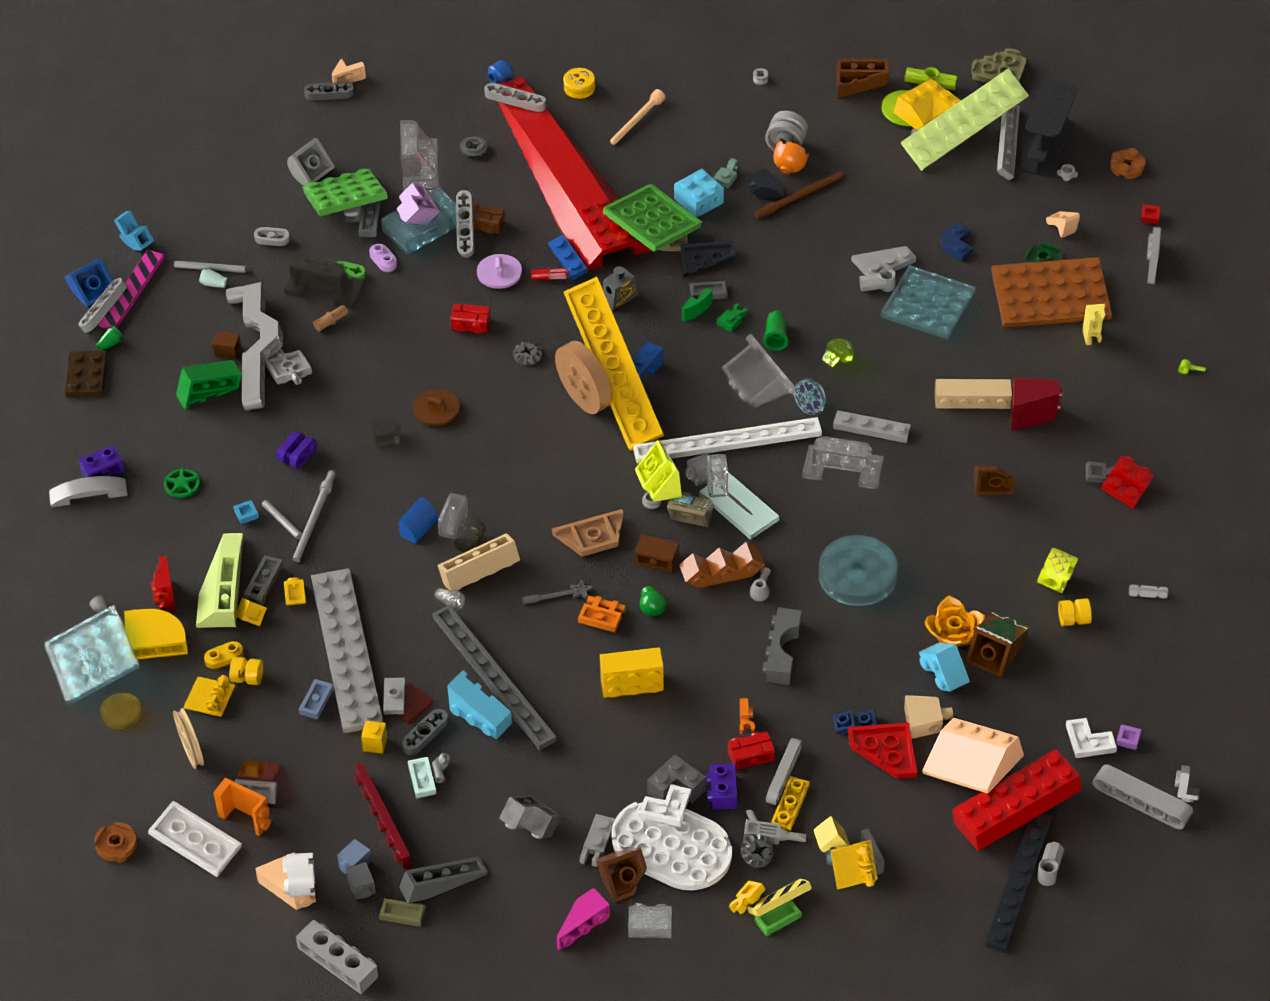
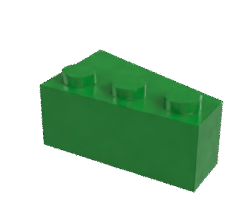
M233 360L182 367L176 396L184 409L190 407V404L197 401L205 402L206 398L212 395L220 396L238 389L242 373Z

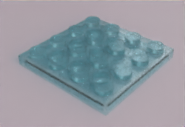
M909 265L883 307L880 317L948 340L976 293V287Z
M114 605L44 643L65 701L69 706L140 667L118 610Z

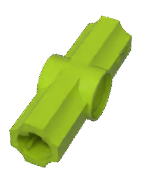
M909 67L906 69L905 82L921 85L932 79L945 89L956 90L958 76L939 73V70L933 67L925 70Z

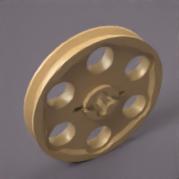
M181 708L180 712L173 711L178 734L191 765L194 769L199 764L204 766L202 752L187 713L183 708Z

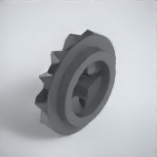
M476 136L468 137L460 144V150L467 158L470 156L474 158L475 156L481 157L488 149L486 140Z
M529 341L525 344L521 342V345H516L515 350H513V357L519 364L533 365L541 360L542 349L537 343L531 344Z
M760 834L750 835L742 843V857L751 867H764L772 861L771 859L774 854L773 844L770 843L768 837ZM755 845H757L758 848L764 847L763 851L760 852V855L751 854L756 849Z

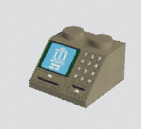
M681 492L682 497L673 498L668 503L667 510L671 520L709 527L714 507L709 497L702 495L695 497L691 496L690 493Z

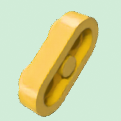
M233 641L208 650L204 655L206 666L210 669H218L231 664L234 656L243 657L242 645Z

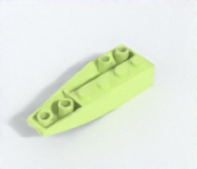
M228 533L222 536L199 593L196 628L236 627L243 533Z

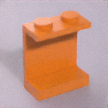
M224 778L213 792L218 817L226 819L231 811L236 808L253 817L256 835L260 836L271 824L267 797Z

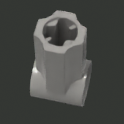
M884 268L879 274L859 276L862 292L876 289L891 292L896 287L895 271L891 268Z
M1047 843L1042 860L1039 863L1037 879L1044 886H1050L1056 882L1057 872L1064 853V847L1060 843Z

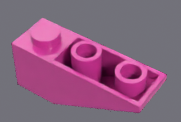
M594 888L579 897L574 903L557 935V948L559 950L565 946H570L575 939L581 935L588 934L593 927L599 923H604L610 916L609 903Z

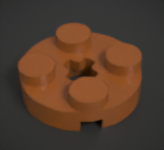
M1129 148L1128 150H1121L1112 154L1110 169L1117 176L1120 174L1125 176L1126 179H1133L1142 175L1146 161L1138 153L1137 149Z
M122 822L112 823L113 825L107 828L105 825L99 829L94 839L98 856L107 861L125 862L137 847V838L134 830L130 825ZM117 839H119L120 843L116 845L112 844L111 841H116Z

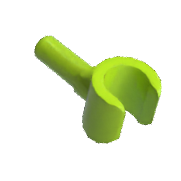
M1184 359L1178 371L1182 374L1188 373L1189 370L1205 372L1206 367L1192 365L1189 360Z

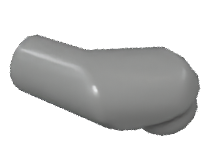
M440 754L431 764V770L436 783H442L445 780L443 771L450 761L448 754Z

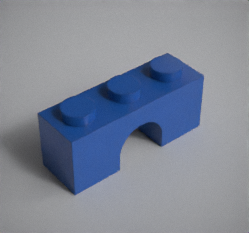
M649 341L632 358L642 384L646 372L654 374L663 364V348Z

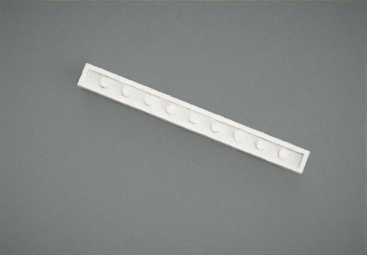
M818 417L662 440L660 442L672 459L822 436V430ZM657 441L633 445L637 464L642 461Z

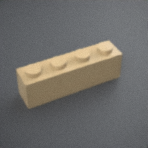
M936 379V408H1011V379Z
M506 533L439 564L438 568L443 584L450 592L460 590L470 583H475L487 575H492L504 567L512 566L515 562L520 561L515 541Z

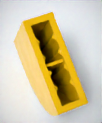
M158 609L124 611L125 645L128 661L188 654L184 627L175 616Z

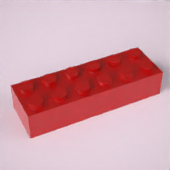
M1055 749L998 782L988 794L981 792L953 808L954 823L976 850L979 851L1082 790L1080 774Z

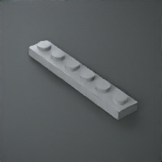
M1019 105L1003 114L1001 119L997 172L1008 181L1014 178Z

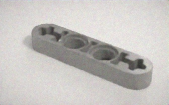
M489 83L484 87L485 97L488 99L536 112L546 109V99L544 96L496 83Z
M462 190L456 195L457 249L462 257L468 258L473 255L475 250L473 198L469 191ZM463 196H466V197H467V199H466V206H467V207H464V204H463V202H462ZM463 212L470 213L469 218L465 220L461 219L460 215ZM464 228L470 229V233L467 236H462L461 231ZM464 241H467V245L469 247L467 249V252H464L463 250L465 248Z
M122 278L113 280L80 320L78 325L84 333L92 331L125 291L127 285Z
M791 738L769 787L766 797L767 803L778 804L800 754L802 740Z

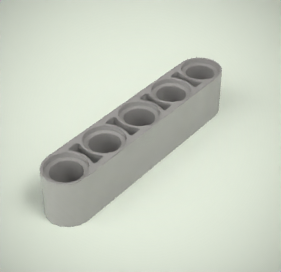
M1103 765L1092 781L1097 790L1176 829H1183L1193 813V809L1188 803L1110 765Z

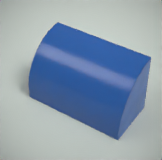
M420 497L398 521L400 536L414 544L438 520L435 508L425 498Z

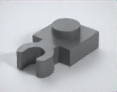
M1087 461L1085 465L1086 481L1104 483L1114 466L1106 468V463Z

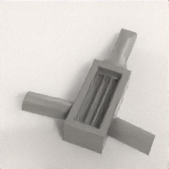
M753 810L746 811L749 820L746 819L743 840L750 835L760 834L768 837L770 843L779 845V841L785 840L806 842V834L781 829V824L758 821Z

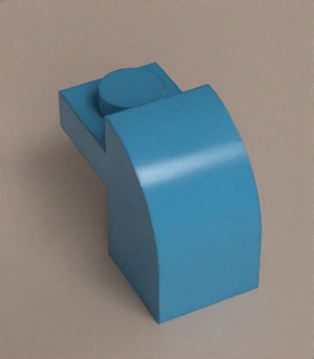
M131 211L124 212L114 220L121 232L120 238L133 250H142L154 242L146 226H139Z

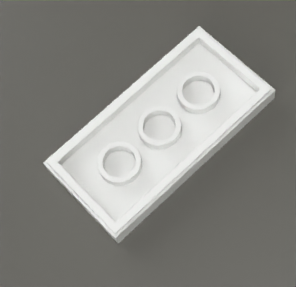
M172 801L148 830L149 835L218 877L242 846V843L175 801Z

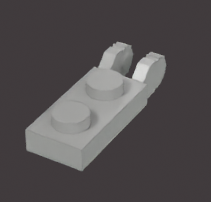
M599 814L595 815L580 855V863L585 864L590 853L594 854L592 865L597 867L596 859L604 856L611 838L614 818Z

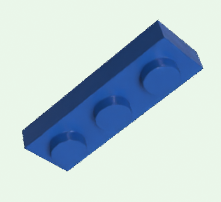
M564 235L548 242L549 248L563 268L567 269L572 281L588 273L587 267Z

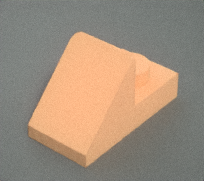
M341 59L332 72L333 83H353L366 79L363 62L346 66Z
M1060 211L1047 217L1046 220L1048 225L1058 227L1060 237L1064 238L1076 232L1080 215L1079 213Z

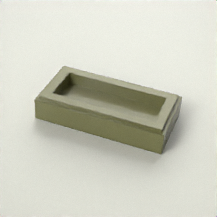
M384 898L379 920L421 927L426 906Z

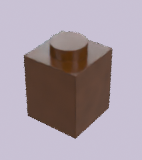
M218 331L211 343L215 357L236 360L241 349L240 335Z

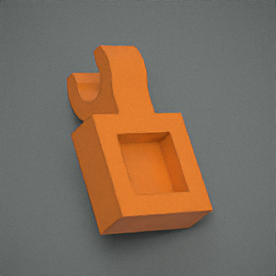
M748 698L740 699V734L743 735L746 728L751 729V734L755 733V724L749 720L753 719L752 706H748Z

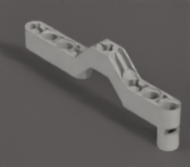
M259 282L226 289L229 305L243 302L245 327L253 328L260 332V339L247 352L242 354V404L245 411L265 406V361L283 346V331H281L278 321L265 314V288L263 283Z

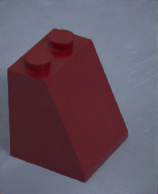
M1014 377L1011 400V430H1018L1056 419L1057 411H1061V400L1059 399H1062L1063 388H1059V380Z

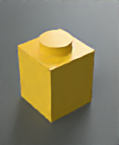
M365 721L361 736L364 752L383 754L387 741L386 723Z

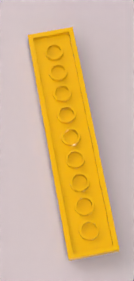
M595 277L564 291L586 347L598 359L608 378L612 393L610 406L628 449L631 451L635 444L648 443L663 437V431L599 279Z

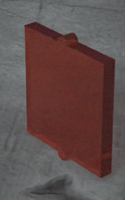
M408 683L405 686L404 714H395V716H399L410 724L433 703V699L424 694L423 690H419Z
M245 760L242 767H239L238 779L273 782L276 775H279L280 762Z

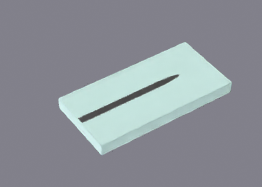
M729 472L700 490V495L709 497L713 502V508L750 540L779 521L778 514Z

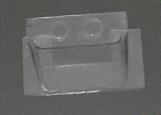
M400 120L404 191L412 183L422 184L427 192L439 191L437 138L429 139L416 121Z
M752 334L745 338L750 344L722 367L731 379L728 381L734 390L738 388L740 390L738 395L744 402L748 400L754 408L789 393L795 398V386Z
M822 436L815 440L814 446L809 445L802 478L821 481L824 467L861 472L859 487L878 489L884 456L872 455L871 446L865 442Z

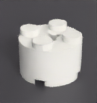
M313 853L287 854V858H283V873H287L288 877L284 881V894H289V897L315 895V890H311L315 884L314 860H309V858H313Z

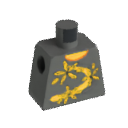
M623 267L614 268V273L603 281L602 289L612 311L639 295L635 277Z

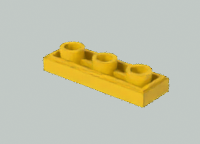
M790 776L771 823L781 824V829L791 832L809 789L810 781Z

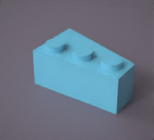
M462 670L447 685L451 712L456 716L464 718L470 725H475L486 735H491L498 739L512 724L511 711L493 695L488 697L480 690L482 686L478 682L474 685L466 678L468 674Z

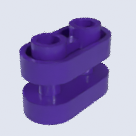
M294 431L277 448V460L285 464L289 462L290 466L300 469L315 452L317 440L309 436L305 438L303 433Z

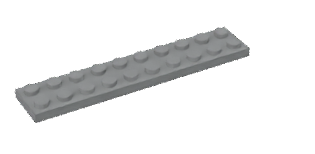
M350 569L311 575L343 733L363 730L365 721L383 723Z

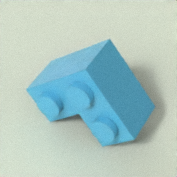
M937 643L919 652L921 666L925 671L935 673V682L941 690L950 692L970 682L956 645Z

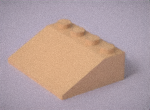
M953 718L941 730L922 772L923 774L988 794L1024 756L1018 736Z

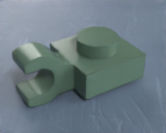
M731 158L727 168L721 167L713 179L721 186L729 189L737 178L736 171L738 166L735 165L738 160Z

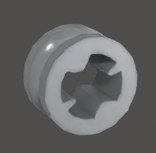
M762 68L756 69L753 72L754 83L758 85L766 84L768 82V71Z

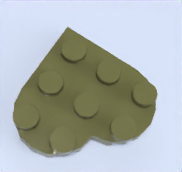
M1005 48V51L995 52L993 56H984V59H979L978 61L975 59L972 63V79L976 82L988 83L1009 69L1020 83L1025 70L1026 58L1016 49Z

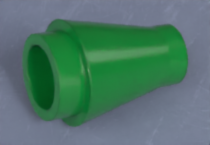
M113 326L107 329L95 346L99 351L107 350L121 342L120 339L123 338V335Z

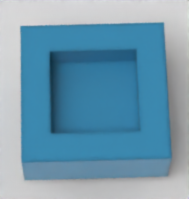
M252 500L233 506L234 512L241 524L259 518Z

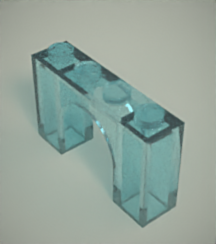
M439 187L429 192L430 197L440 211L432 222L425 225L406 223L400 218V214L397 211L381 219L383 232L407 255L457 227L456 203ZM464 212L460 215L461 219H464Z

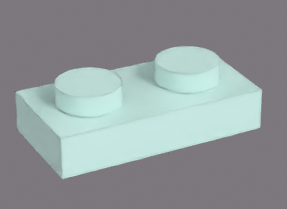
M428 757L408 761L416 798L435 795L436 788Z

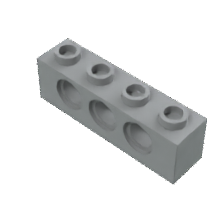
M312 920L296 936L298 949L358 993L362 994L378 978L375 961L364 957L356 947L346 944L341 936H335L323 923L319 924Z

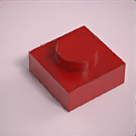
M1143 204L1140 222L1158 224L1161 207Z

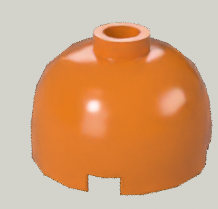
M778 142L773 155L774 163L784 174L801 171L809 158V153L806 155L803 147L792 142H787V145Z

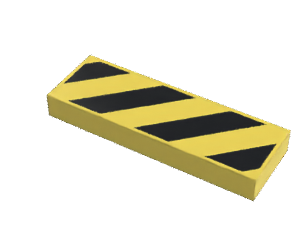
M799 879L747 906L750 914L759 917L811 890L812 887L809 881Z

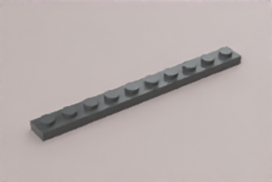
M448 605L432 613L435 622L496 698L511 711L513 719L540 751L556 742L555 734L451 606Z

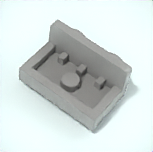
M1182 765L1181 771L1177 770L1175 787H1178L1177 797H1180L1184 802L1192 803L1194 800H1199V789L1188 787L1190 766Z

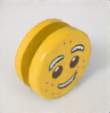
M585 68L569 70L564 75L565 93L576 99L589 97L595 91L594 74Z

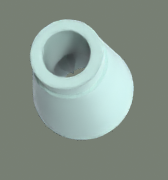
M208 268L207 270H202L199 283H203V286L225 288L227 278Z

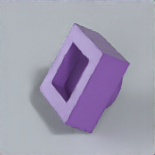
M1121 724L1116 745L1136 750L1141 729Z

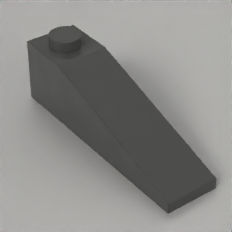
M478 856L406 870L399 888L407 903L427 900L485 876L488 871Z

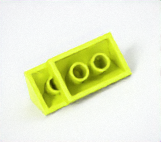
M658 440L635 468L643 489L649 492L654 501L682 497L679 471L663 444Z

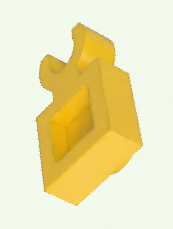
M748 881L736 894L737 899L730 903L729 908L733 913L736 911L739 914L744 913L748 904H754V902L760 899L761 894L766 890L762 883Z

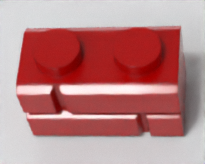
M454 304L450 317L451 330L488 333L491 320L490 307Z
M755 732L751 736L744 738L735 737L728 741V754L732 763H735V770L774 761L775 750L768 732Z

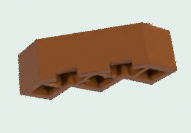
M745 542L734 553L719 547L707 559L692 553L680 564L685 582L697 588L749 578L765 566L759 547Z

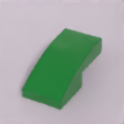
M706 288L698 299L689 298L682 307V321L686 322L697 317L712 304V290Z

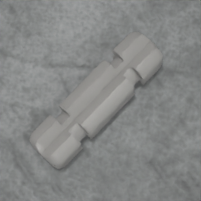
M1131 584L1129 586V595H1140V597L1150 598L1159 596V598L1166 599L1168 588L1161 586L1157 588V586L1147 585L1138 587V585Z

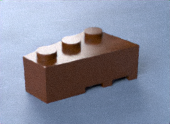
M837 59V98L887 86L889 76L888 59Z

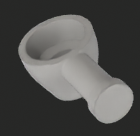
M767 567L761 569L760 578L755 580L750 588V596L755 601H764L769 597V587L766 582L771 570Z

